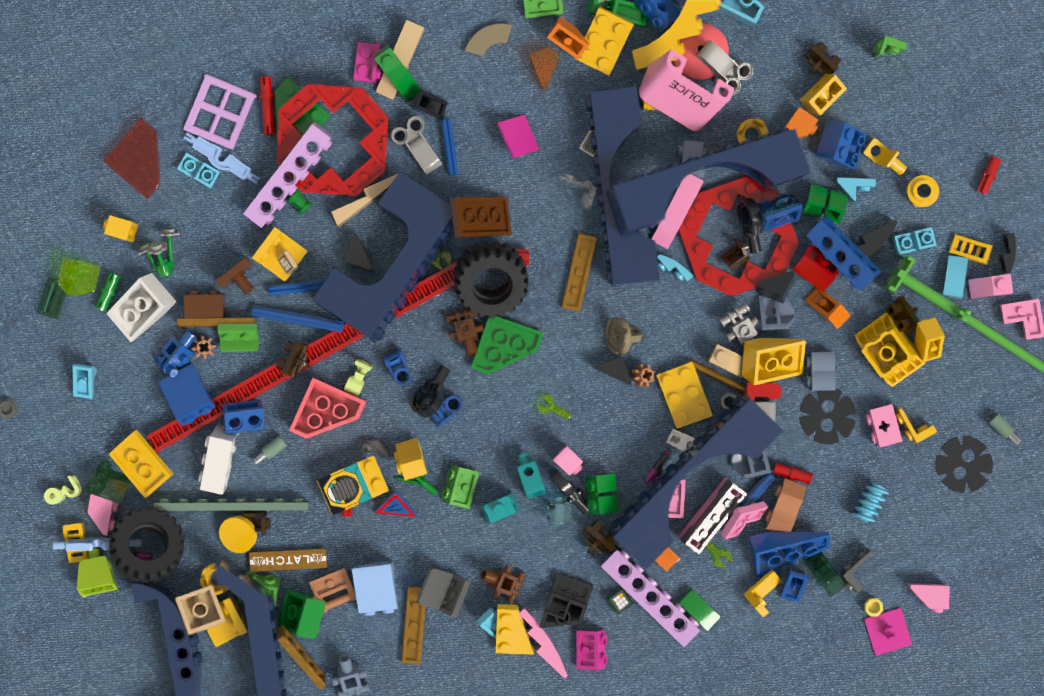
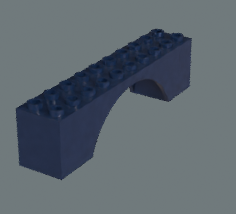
M637 87L590 92V97L587 98L586 103L587 111H591L592 117H589V129L594 132V136H591L592 150L596 149V155L593 157L594 169L598 168V174L595 176L596 187H600L601 193H598V205L603 208V212L600 213L601 226L605 225L602 239L603 245L607 244L608 250L604 252L605 263H609L610 270H607L608 283L611 282L612 286L658 281L660 278L655 240L646 238L636 231L621 236L606 192L610 189V168L615 153L622 143L641 127Z
M788 127L780 129L773 133V136H771V133L759 136L754 142L753 139H748L738 144L737 147L734 144L720 150L719 153L716 150L710 151L701 156L700 159L698 156L687 159L683 164L680 161L670 164L665 170L660 167L651 170L650 173H647V176L641 173L633 176L628 182L625 179L614 182L606 192L620 235L644 229L665 220L668 202L675 188L687 175L698 170L714 167L733 169L754 179L764 190L809 174L810 170L796 128L789 130Z
M746 393L743 395L739 394L733 400L734 404L729 409L725 408L720 413V418L715 423L711 422L706 427V432L693 440V446L689 450L685 449L678 456L679 460L675 464L671 463L665 469L666 473L661 478L657 477L651 483L652 487L648 491H643L638 496V501L634 505H629L624 511L625 514L620 519L617 518L612 522L610 531L613 538L645 569L673 543L669 528V508L677 486L687 473L700 463L721 455L739 454L757 458L783 432L781 427Z

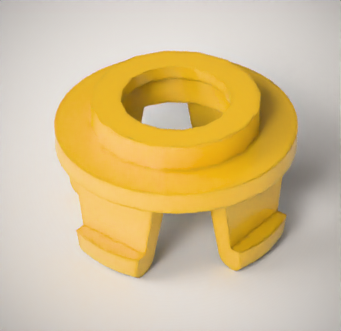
M758 118L742 122L737 130L738 142L741 144V142L747 140L745 133L750 128L758 130L759 136L767 134L768 129L765 122Z
M921 175L910 181L907 185L906 193L914 206L927 207L937 200L939 186L933 178ZM921 184H927L931 189L930 195L926 198L920 197L917 193V188Z
M212 563L203 570L200 584L202 588L212 585L215 594L219 595L225 593L228 588L224 585H214L211 582V574L216 571V563Z

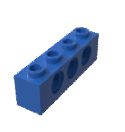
M633 0L659 33L672 26L681 13L672 0Z
M829 217L822 219L806 235L810 243L823 252L824 258L831 261L836 266L837 271L850 280V284L855 289L861 291L866 288L881 273L877 266ZM827 237L831 239L832 245H829L827 243ZM840 251L844 252L845 259L840 256ZM853 265L859 268V273L854 271Z

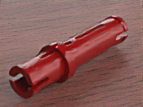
M271 76L259 77L261 90L259 99H261L263 135L276 134L273 98L275 97L272 93Z

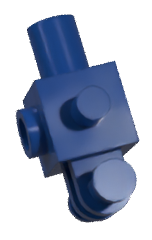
M189 330L186 331L180 340L172 336L161 350L164 356L162 354L156 355L155 362L170 377L177 376L178 370L176 366L178 365L182 368L194 354L188 347L196 339V336Z

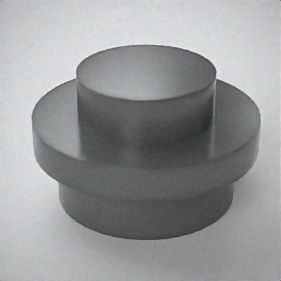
M7 399L0 403V415L3 418H13L17 414L18 406L13 400Z

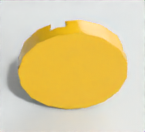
M242 516L227 518L219 529L222 544L234 553L249 551L256 543L257 533H255L253 523Z

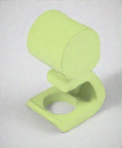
M357 358L354 363L357 366V370L354 376L350 375L344 391L359 397L365 384L363 378L373 368V365Z
M75 475L67 476L75 490H70L67 485H64L62 489L59 487L49 488L44 493L45 501L48 504L54 505L64 501L66 496H79L82 492V486Z

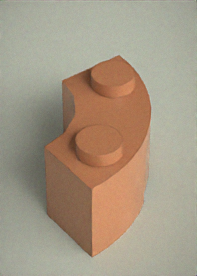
M784 479L782 485L778 484L774 494L777 497L772 510H768L765 517L767 530L772 532H791L807 486L788 479Z

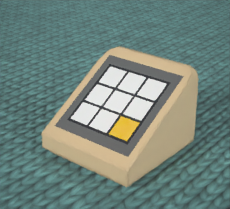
M285 251L277 259L287 275L299 267L289 251Z

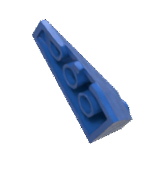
M765 532L749 536V549L757 578L763 577L771 570L778 573L781 571V567L789 563L794 565L797 563L796 560L804 556L811 557L830 548L829 532Z

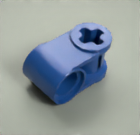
M400 348L388 356H382L397 384L406 386L412 381V374ZM406 372L408 379L405 382H400L398 380L399 373Z
M452 395L442 402L437 413L431 416L436 422L437 428L462 409V398ZM451 399L458 400L459 407L457 409L450 408L449 401Z

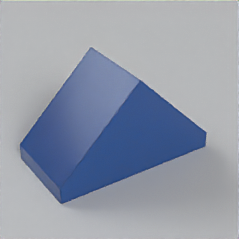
M787 569L780 598L799 603L808 583L809 575Z

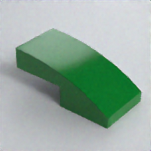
M692 588L678 601L707 631L720 618Z

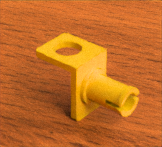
M873 138L863 151V154L875 164L886 168L890 167L898 175H902L907 168L906 165L896 158L899 154L897 150L888 149L876 138ZM875 145L880 148V153L877 156L871 154V148Z

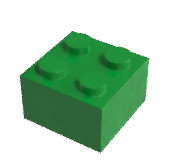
M287 589L277 627L283 625L290 633L296 636L316 639L320 629L322 614L325 611L326 601L306 592Z

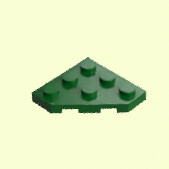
M289 77L275 91L277 141L279 109L301 90ZM315 103L293 124L304 135L314 121L322 127L331 115Z
M497 316L495 318L488 317L477 349L478 353L475 355L471 369L491 374L538 351L544 333Z

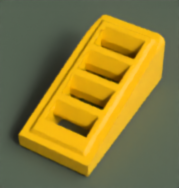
M955 234L949 253L987 265L993 247L992 245ZM959 241H963L960 251H957ZM967 243H968V244H970V247H969L968 252H967V254H966V253H964V250H965V247H966V245H967ZM974 246H977L978 248L975 253V256L971 255ZM985 249L983 258H979L981 250Z
M84 522L62 526L65 540L76 537L86 539ZM78 530L79 533L70 534V531ZM67 551L69 563L89 559L88 551ZM73 553H83V556L73 557Z

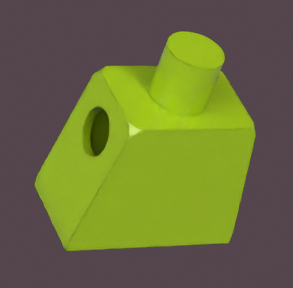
M99 549L88 551L89 559L79 562L77 591L80 595L84 597L118 590L109 559L106 556H100Z

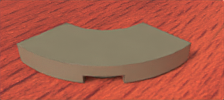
M493 24L481 29L470 39L465 52L484 57L486 51L492 46L507 44L512 25Z

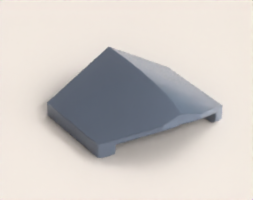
M758 296L759 320L762 330L788 329L795 321V312L787 297L782 304L765 296Z
M765 450L757 458L739 454H732L731 456L733 469L745 479L771 473Z

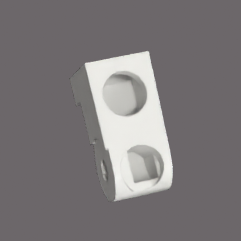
M672 429L666 442L684 451L685 449L689 450L693 446L692 442L695 438Z

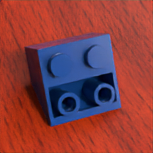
M827 119L816 156L827 162L855 170L867 134L846 122Z

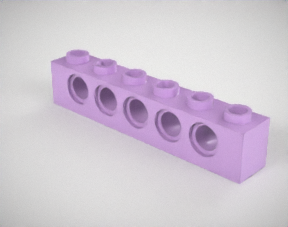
M314 121L243 214L261 228L264 224L268 226L275 218L272 215L276 209L280 211L285 205L286 201L284 198L288 194L292 196L298 188L295 185L298 180L303 181L309 174V171H307L308 167L311 164L315 166L320 160L319 153L322 149L327 151L333 143L330 140L333 135ZM308 142H315L318 146L317 150H310ZM303 157L306 160V164L303 166L299 165L296 158ZM285 172H292L294 180H287ZM276 186L280 187L283 194L276 195L273 188ZM262 202H269L271 209L265 210L262 207Z
M615 549L600 566L685 647L700 632L697 628L699 623L692 617L688 619L683 614L685 610L678 603L674 605L670 601L672 597L664 589L660 592L656 588L658 584L650 576L646 578L642 574L644 570L637 563L633 565L628 561L630 556L624 550L619 552ZM623 564L629 566V572L625 575L618 572L619 567ZM635 578H640L643 580V584L640 588H635L632 586V582ZM653 591L656 593L657 597L654 601L646 599L648 592ZM663 605L670 606V612L667 615L660 613V608ZM678 618L684 620V625L681 628L674 627V621Z

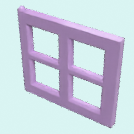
M204 74L203 83L183 130L234 150L252 103L257 98V95L211 75ZM210 84L226 90L219 107L204 101ZM231 92L246 98L239 115L224 110ZM200 109L216 114L209 132L194 126ZM220 117L236 123L229 140L214 134Z

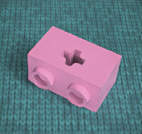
M892 404L867 410L866 421L873 430V433H871L873 444H876L877 447H884L902 442ZM881 421L887 424V427H884V431L879 429Z

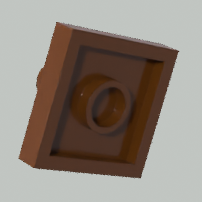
M245 257L215 282L223 289H226L235 282L244 295L254 289V286L251 285L244 274L255 265L250 259Z

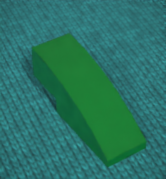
M625 0L588 1L586 9L588 14L596 15L599 7H602L633 22L635 26L646 27L648 18L634 3Z

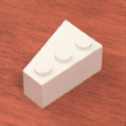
M217 424L212 434L206 438L205 447L208 449L207 454L204 453L202 458L204 470L200 472L198 482L201 483L200 490L223 495L227 487L232 466V455L236 449L234 446L235 439L239 435V433H226L224 425Z

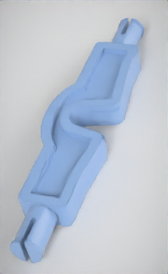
M188 132L185 134L186 136L183 139L193 144L192 147L208 157V160L214 167L222 171H230L243 180L248 179L257 185L260 177L251 173V168L241 163L233 155H228L223 162H220L219 156L222 152L220 147L200 136L196 138Z
M94 537L53 542V550L91 551L94 547L109 550L110 538ZM129 539L128 547H141V539Z

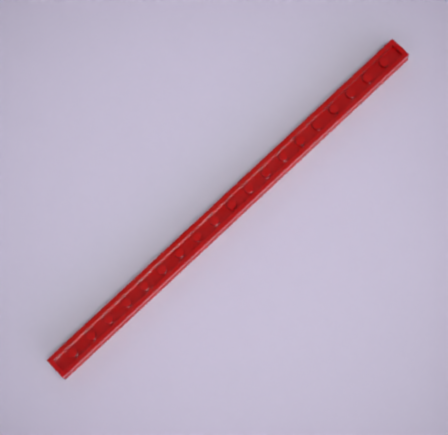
M457 262L419 282L414 292H409L407 295V302L402 309L399 308L395 313L396 318L455 286L454 269L457 266ZM345 324L341 333L332 331L307 345L308 349L305 354L309 356L306 363L310 364L311 367L364 336ZM277 363L213 398L216 407L210 413L196 418L191 424L182 426L177 420H174L146 437L152 444L154 451L158 453L222 417V404L250 401L291 377L281 373L282 370L276 367Z

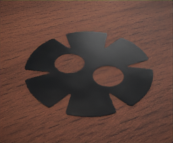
M835 388L834 391H817L819 401L812 394H809L802 403L800 411L808 413L810 416L800 418L801 426L807 436L818 430L814 439L818 443H838L837 431L846 438L855 426V420L845 417L856 414L855 406L849 396L844 397L838 402L841 390ZM825 400H832L835 403L833 412L826 413L822 410V403ZM824 419H831L834 422L832 431L824 432L821 429V422Z
M964 436L963 447L958 437L945 443L941 449L949 457L938 455L936 460L937 474L949 473L942 483L949 489L959 493H965L966 482L971 492L984 486L988 480L980 472L991 474L993 469L991 454L979 456L987 447L980 440L969 436ZM967 449L973 450L975 453V459L971 463H967L962 459V453ZM961 466L966 469L967 476L963 480H958L954 477L953 472L956 467Z

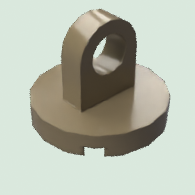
M613 317L606 325L605 337L609 339L607 346L615 355L626 354L631 343L641 341L643 332L637 327L629 326L623 317Z

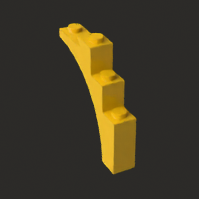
M686 0L680 16L669 30L647 46L632 51L636 70L648 67L671 49L683 56L685 54V47L683 42L680 43L679 39L702 34L703 23L697 15L719 10L721 0Z

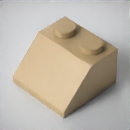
M212 585L175 598L188 635L213 628L225 622Z

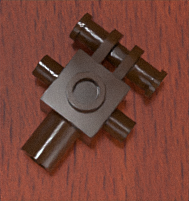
M464 308L463 312L459 313L457 310L454 314H447L446 318L448 324L458 321L454 323L456 330L449 332L450 340L458 338L460 345L464 344L466 355L472 356L478 353L475 341H478L477 333L484 331L482 324L474 325L473 318L469 319V317L478 316L477 312L472 314Z
M508 565L505 566L503 571L494 568L493 572L483 569L480 579L488 582L487 586L495 589L492 597L500 599L501 594L504 593L509 595L506 601L515 604L514 601L517 595L521 593L518 590L520 587L523 588L524 584L522 583L527 575L521 572H517V577L510 575L513 567Z

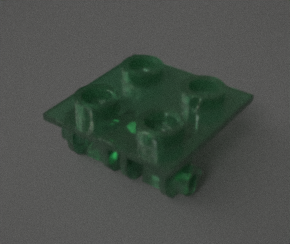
M104 460L100 463V466L97 465L84 492L121 504L131 481L125 474L111 470V462Z

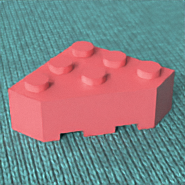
M312 378L289 431L307 439L360 419L367 401L319 379Z

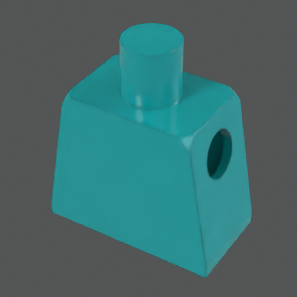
M528 453L517 456L520 463L517 470L528 500L546 494L536 462H531ZM527 471H532L533 474L531 476H526Z
M513 492L480 505L487 524L513 515L520 510Z

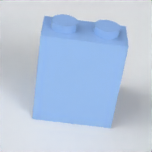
M393 561L357 565L352 568L359 613H363L364 616L375 615V611H383V614L393 613L394 609L398 608Z

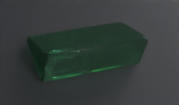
M48 277L37 313L58 320L70 283Z

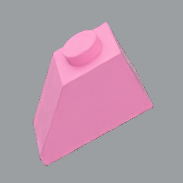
M1011 274L968 280L970 299L1013 293Z
M567 446L553 458L569 476L572 473L576 475L583 468L581 466L583 461Z
M908 583V588L927 608L931 609V612L942 613L943 609H949L950 586L946 584Z

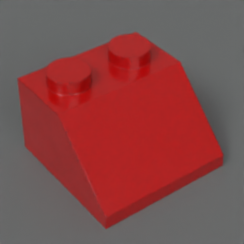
M811 243L793 268V271L799 276L806 279L822 292L829 287L839 273L836 266L824 258L823 252Z

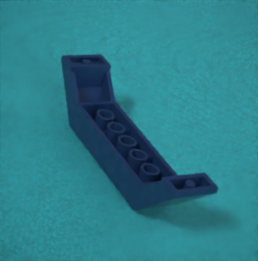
M217 558L215 564L217 584L224 585L244 601L257 696H288L287 689H283V686H285L284 670H280L283 663L282 653L277 650L280 643L277 640V633H275V630H277L276 614H272L275 606L274 596L270 595L269 589L224 558Z

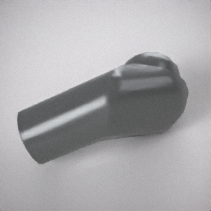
M368 439L361 446L362 451L366 453L377 451L382 458H385L390 453L378 439Z

